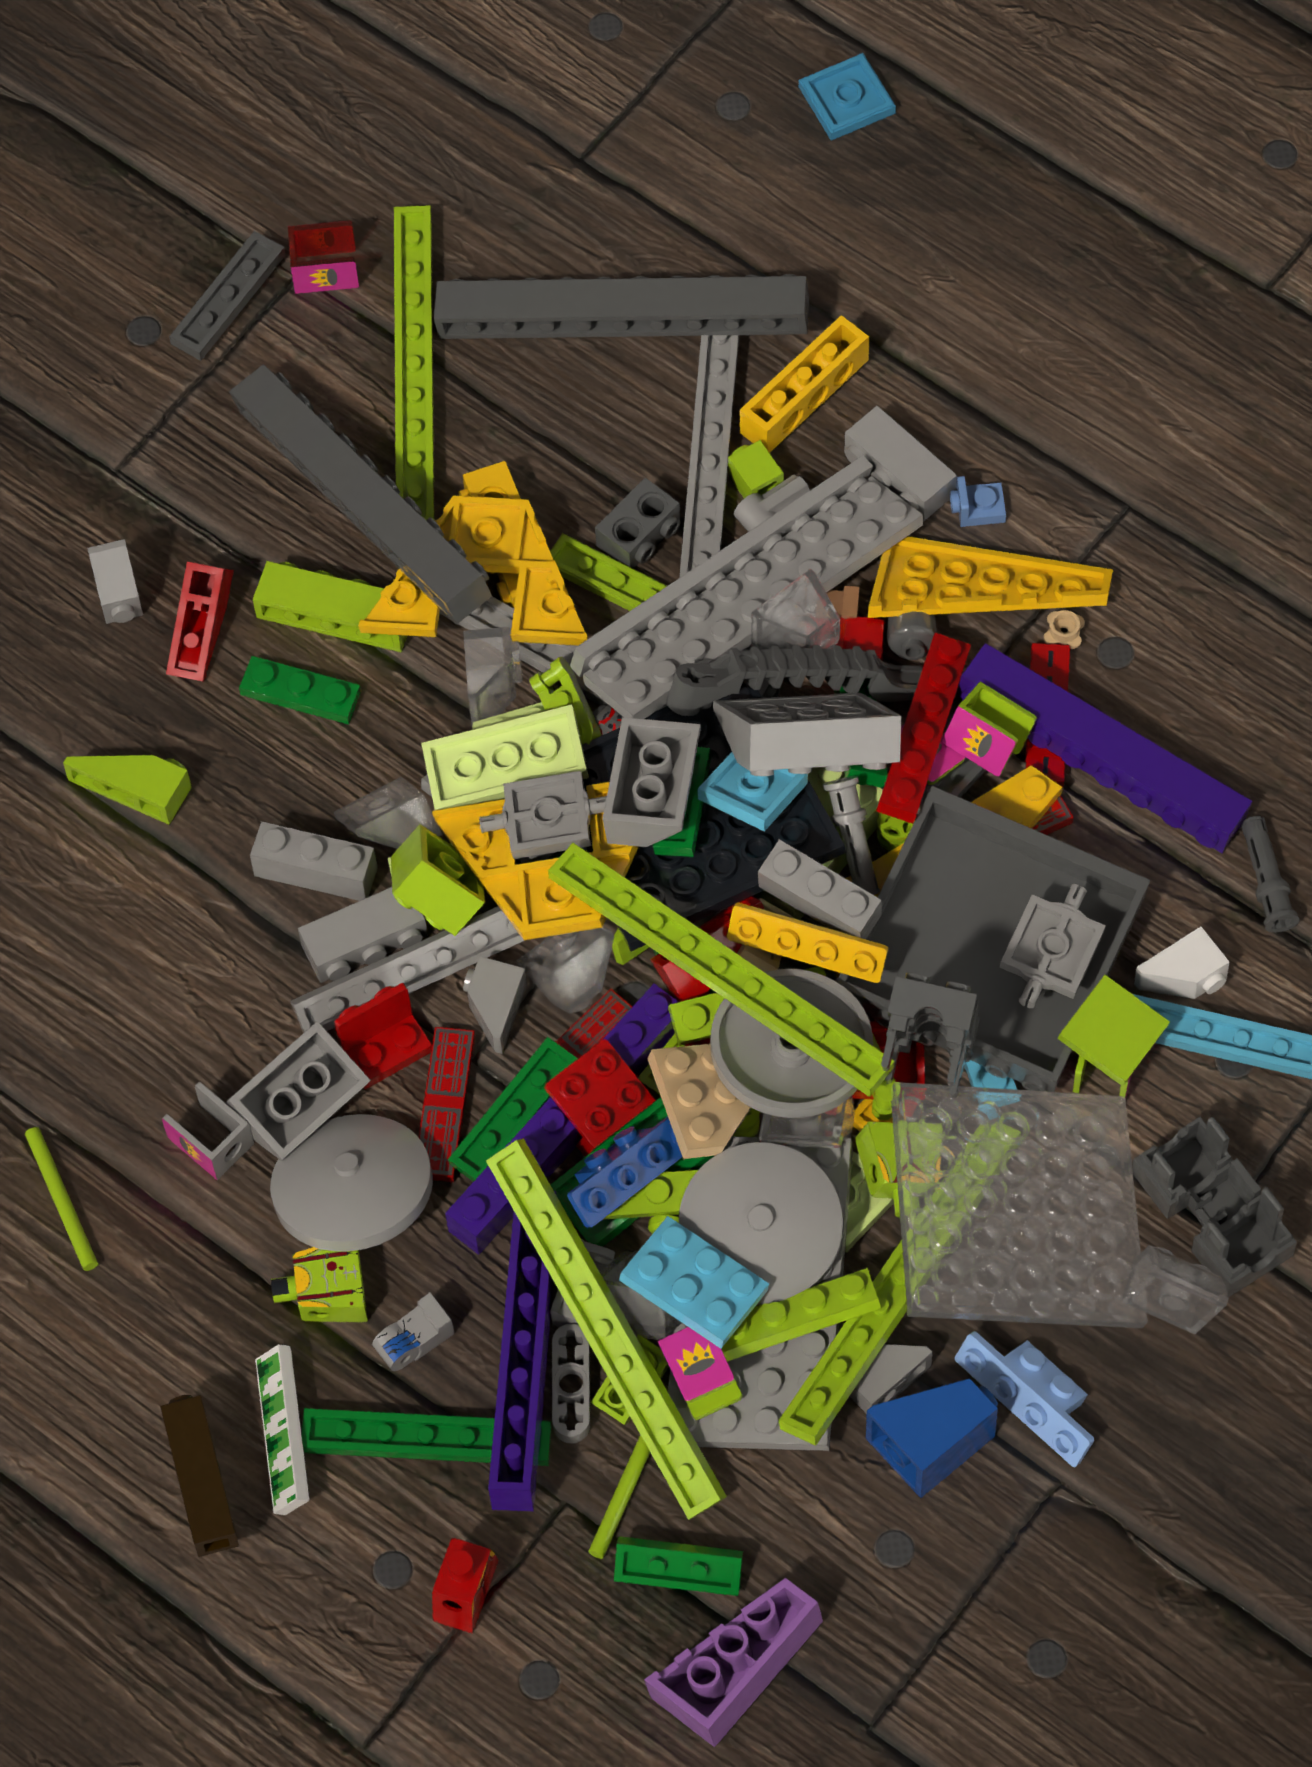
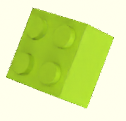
M419 824L391 856L392 894L403 907L407 909L414 908L423 914L434 928L438 930L445 929L456 936L485 903L483 885L456 849L423 825Z

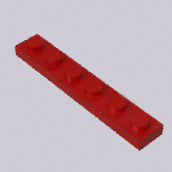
M936 632L934 633L901 733L900 762L891 763L876 812L914 824L971 644Z

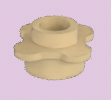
M1068 610L1053 611L1047 616L1049 629L1044 634L1046 644L1070 645V649H1076L1081 645L1082 639L1079 634L1080 629L1085 625V620L1082 616ZM1067 628L1068 631L1064 633L1061 629Z

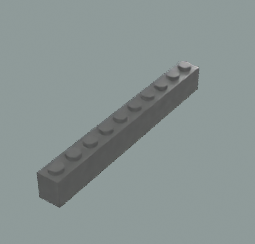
M793 274L760 277L758 275L722 277L711 275L700 278H686L684 276L648 278L637 276L630 279H612L610 277H599L596 279L564 277L559 280H539L536 278L501 280L491 278L486 281L452 279L450 281H437L434 322L439 339L808 334L809 291L806 276H796Z
M263 364L229 391L240 414L456 625L492 597L486 584L489 576L477 561H473L470 564L465 559L467 556L464 550L454 539L448 542L443 538L444 533L439 525L431 517L425 520L421 516L420 508L409 496L403 499L399 495L398 487L389 476L385 475L381 478L377 474V467L367 455L363 454L359 457L355 453L357 450L350 439L344 433L338 436L334 432V426L323 413L316 415L313 412V406L301 392L295 395L291 391V384L282 373L277 372L274 375Z

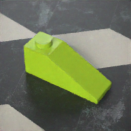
M154 755L66 757L63 762L68 781L168 825L172 822L192 788L185 766L171 758L163 760Z

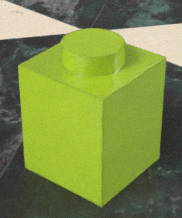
M761 440L751 445H743L737 448L728 457V477L744 499L754 493H759L762 496L784 481V473Z

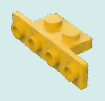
M739 902L733 907L727 933V939L873 983L881 981L888 954V947L886 945Z

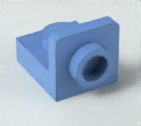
M965 476L957 477L956 490L950 491V505L952 513H959L960 527L1006 523L1001 482L966 486Z

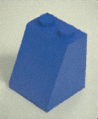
M971 1379L873 1405L867 1410L866 1440L912 1490L922 1498L995 1437L998 1412L996 1406L998 1403L986 1387L980 1386L978 1388Z

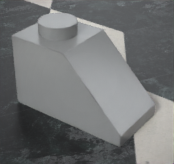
M125 539L88 547L106 624L112 622L124 623L132 620L134 617L142 616L143 612Z
M479 956L475 969L469 968L466 974L463 991L468 993L469 1007L493 1050L496 1053L503 1054L527 986L525 968Z
M884 1344L851 1393V1399L866 1414L867 1410L873 1405L893 1400L931 1367L932 1351L927 1346Z

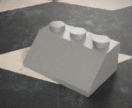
M622 717L602 819L607 844L648 847L682 831L701 731L700 724Z
M317 1021L236 1092L226 1104L249 1123L253 1140L282 1161L371 1080Z

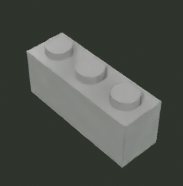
M874 407L845 432L844 452L847 459L852 463L864 455L873 465L870 475L923 515V521L950 500L951 490H956L957 475L880 407Z
M262 821L250 853L253 872L256 877L358 901L368 898L378 869L373 847Z
M780 839L758 870L760 888L829 929L866 939L882 915L881 899Z
M392 887L298 928L301 946L320 983L329 979L334 981L342 978L356 967L375 963L385 958L386 954L399 948L405 949L428 936L423 914L414 908L407 909L399 904L392 894Z

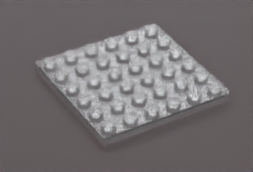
M901 1082L893 1084L890 1088L908 1317L1143 1328L1148 1323L1126 1099L1124 1096L959 1086L957 1097L951 1098L949 1085Z

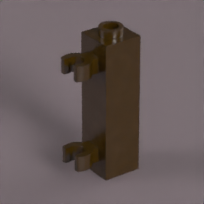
M191 1395L177 1396L171 1399L169 1404L162 1405L160 1408L198 1557L239 1547L201 1395L196 1397Z

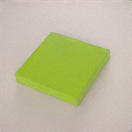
M1104 975L1061 1031L1057 1039L1123 1086L1167 1028L1170 1021L1107 975Z

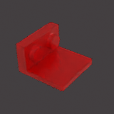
M400 983L395 987L387 986L375 994L373 999L361 1006L354 1005L345 1009L339 1018L334 1021L339 1046L371 1080L363 1087L364 1090L425 1057L432 1050L431 1042L412 1015L409 992L404 983Z
M603 1039L544 1086L545 1091L583 1137L576 1147L584 1157L656 1101L606 1039Z

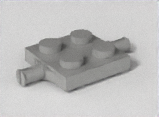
M581 771L504 783L505 802L502 813L483 817L479 816L482 833L505 829L509 836L512 857L517 859L565 851L572 843H575L580 848L591 846L589 831L591 814L604 812L607 796L589 799L584 789Z
M1072 884L1064 903L1049 902L1033 894L1031 895L999 967L1022 977L1027 982L1018 1000L1023 1006H1025L1030 993H1032L1027 1007L1034 1008L1042 988L1053 990L1074 999L1106 925L1087 918L1078 910L1087 893L1084 887H1080L1074 899L1079 885Z

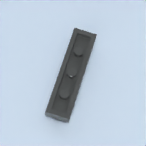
M254 231L169 336L171 345L201 361L285 257V248Z

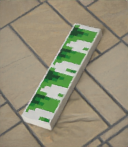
M278 1344L256 1358L255 1362L273 1513L287 1515L309 1501L291 1348L290 1346Z

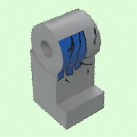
M430 1292L417 1301L418 1306L397 1322L384 1328L372 1342V1346L392 1371H398L412 1361L418 1360L455 1334L450 1317Z

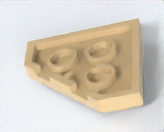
M710 1044L652 1049L647 1059L683 1159L716 1156L722 1153L746 1118L751 1107L737 1099L718 1077L711 1058Z

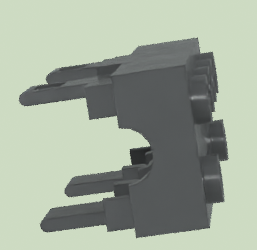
M908 972L905 978L896 976L887 1012L889 1026L881 1062L883 1071H888L893 1059L894 1069L885 1078L887 1084H891L893 1081L899 1052L909 1054L912 1041L918 1042L924 1033L936 1031L945 1037L946 1048L951 1050L949 1059L951 1064L947 1081L950 1086V1097L956 1098L967 1054H972L980 1021L979 1010H977V994L970 993V986L957 982H947L946 987L930 984L931 978L921 974Z
M1198 1117L1181 1128L1175 1137L1166 1144L1159 1147L1153 1146L1134 1158L1132 1174L1167 1219L1186 1207L1190 1208L1203 1225L1201 1233L1193 1239L1191 1251L1225 1296L1229 1298L1294 1256L1297 1242L1282 1223L1284 1208L1270 1189L1266 1187L1261 1193V1188L1238 1158L1235 1160L1231 1158L1227 1151L1230 1138L1214 1117H1211L1206 1125L1202 1118Z

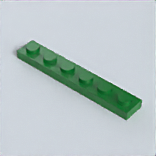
M304 1408L301 1434L304 1453L491 1463L495 1418ZM551 1421L541 1422L538 1465L549 1466Z

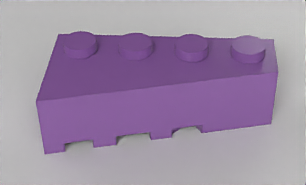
M784 1578L741 1609L742 1613L726 1625L720 1624L709 1632L710 1636L693 1649L689 1650L687 1648L674 1658V1662L661 1672L655 1671L644 1679L651 1699L713 1747L721 1741L823 1622L818 1602L787 1578Z

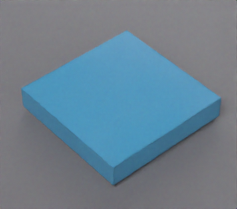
M864 53L799 79V89L831 141L896 114V105Z

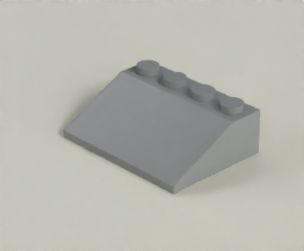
M862 693L713 701V710L737 763L749 770L750 774L754 776L774 775V770L788 769V772L793 774H808L812 772V767H825L828 771L843 772L849 770V765L862 764L863 768L878 770L885 769L886 763L900 762L901 715Z

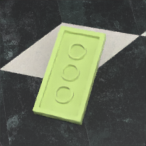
M572 704L421 743L435 810L505 799L504 783L581 771L583 779L589 778Z

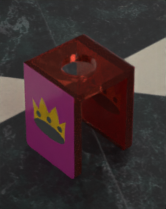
M352 221L288 226L290 266L295 294L359 287L355 257L298 262V257L355 252L356 244Z

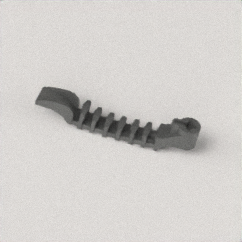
M793 645L791 649H780L778 646H771V649L759 650L758 647H751L750 650L746 651L731 648L728 654L710 664L686 663L680 665L676 670L667 697V705L677 714L694 716L701 709L710 708L713 701L730 694H739L743 679H746L753 690H760L764 678L773 688L780 689L784 677H787L794 687H801L805 676L814 687H821L825 679L833 690H840L842 686L847 693H858L865 679L869 681V693L876 701H908L913 699L922 667L888 664L879 659L874 650L864 651L859 646H853L852 649H842L840 646L834 645L832 649L821 648L819 645H813L812 648H800L799 645Z

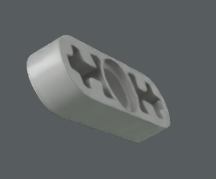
M576 1324L561 1326L556 1330L552 1338V1422L555 1435L565 1443L582 1441L590 1430V1344L579 1325ZM575 1337L576 1343L582 1344L575 1347V1363H567L566 1346H563L567 1343V1338ZM568 1374H575L583 1380V1385L577 1392L567 1393L560 1388V1380ZM567 1404H575L576 1420L582 1422L577 1423L575 1430L572 1431L567 1430L566 1424L560 1423L567 1421Z

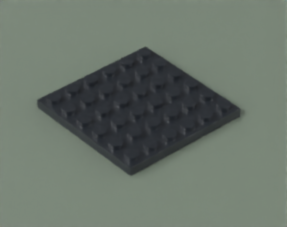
M743 679L739 694H730L718 700L762 698L758 690H753L749 686L746 679ZM713 702L710 708L701 709L694 716L677 714L666 706L645 718L647 720L700 724L701 731L698 747L710 748L712 756L708 777L732 752L713 710ZM620 728L593 739L589 744H582L589 778L583 779L586 793L587 785L610 782ZM808 780V784L765 831L703 802L694 857L655 855L653 844L648 847H638L625 878L693 924L764 891V889L759 887L758 870L779 839L820 864L845 854L846 848ZM589 825V831H590L591 846H589V847H583V848H582L583 850H585V851L588 852V853L593 852L592 837H591V827H590V825ZM617 925L631 952L646 945Z

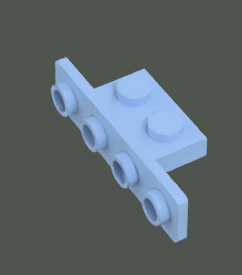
M976 1331L968 1334L955 1356V1361L982 1386L986 1387L993 1396L1072 1467L1080 1464L1093 1444L1094 1437L1068 1414L1081 1406L1088 1394L1028 1340L1006 1356H1003Z

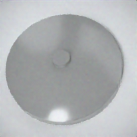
M779 969L765 972L873 1046L872 1028L864 1008L854 995L838 982L824 975L800 969ZM724 998L718 1007L712 1023L710 1038L712 1062L724 1086L747 1106L765 1114L778 1117H810L838 1107L857 1091V1088L727 999Z
M356 1114L325 1121L282 1161L278 1159L272 1172L270 1191L277 1217L283 1227L293 1237L309 1246L322 1250L357 1251L377 1246L396 1237L419 1217L431 1194L433 1174L425 1146L409 1128L389 1118Z
M753 1142L741 1144L712 1157L691 1179L683 1195L679 1210V1224L769 1283L767 1292L756 1306L779 1302L816 1286L833 1265L842 1240L843 1217L841 1204L829 1177L812 1159L803 1153L775 1143Z

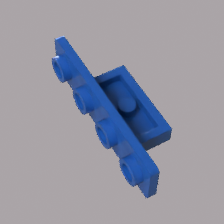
M668 1116L653 1128L636 1130L635 1127H629L621 1131L613 1138L615 1144L607 1150L600 1149L585 1159L586 1166L574 1174L580 1184L567 1194L569 1201L585 1227L595 1226L682 1158Z

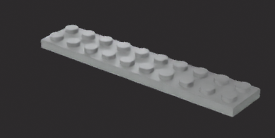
M873 476L866 479L868 482L863 483L859 490L854 493L851 491L847 492L827 512L821 510L812 516L811 519L813 521L806 522L802 529L797 532L792 530L783 536L785 540L777 542L773 549L768 552L763 550L754 556L756 560L748 562L744 569L741 571L735 569L726 576L727 580L719 582L712 591L706 589L697 595L699 597L698 600L690 602L684 610L680 611L677 609L668 615L670 617L669 620L662 621L655 630L651 631L648 629L639 635L640 640L630 643L626 650L622 651L619 649L610 655L611 659L601 663L597 670L593 672L590 669L583 674L584 685L624 718H647L667 704V697L676 670L680 665L686 663L710 664L728 654L731 648L743 651L923 526V515Z

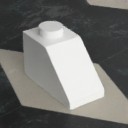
M1199 927L1139 965L1136 969L1134 984L1139 990L1195 999L1205 992L1207 994L1216 992L1226 983L1230 962L1204 929Z

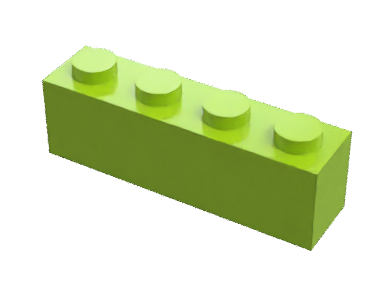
M266 561L253 597L256 618L397 652H402L407 638L405 635L360 633L359 621L361 619L365 620L380 600V593L384 588L371 586L366 581L360 579L350 581L337 578L326 571L318 570L312 572L299 569L294 564L288 562H280L278 564Z

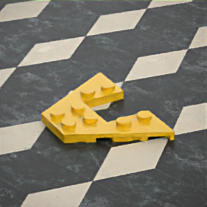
M453 496L444 507L442 516L435 520L444 533L443 538L448 542L454 539L464 550L467 556L465 559L470 564L473 561H477L486 572L519 574L511 628L512 642L579 646L588 639L587 633L584 631L574 603L568 594L564 580L548 548L545 536L536 520L529 500ZM398 569L394 581L383 589L380 593V600L365 620L361 619L358 625L360 633L436 637L440 608Z
M610 782L587 785L588 798L607 796ZM505 799L432 811L435 823L523 940L603 927L607 917L549 879L548 870L559 858L517 864V859L512 857L510 840L505 829L481 832L479 816L501 814ZM604 812L591 814L590 827L593 852L589 854L625 877L639 846L607 844L602 820Z

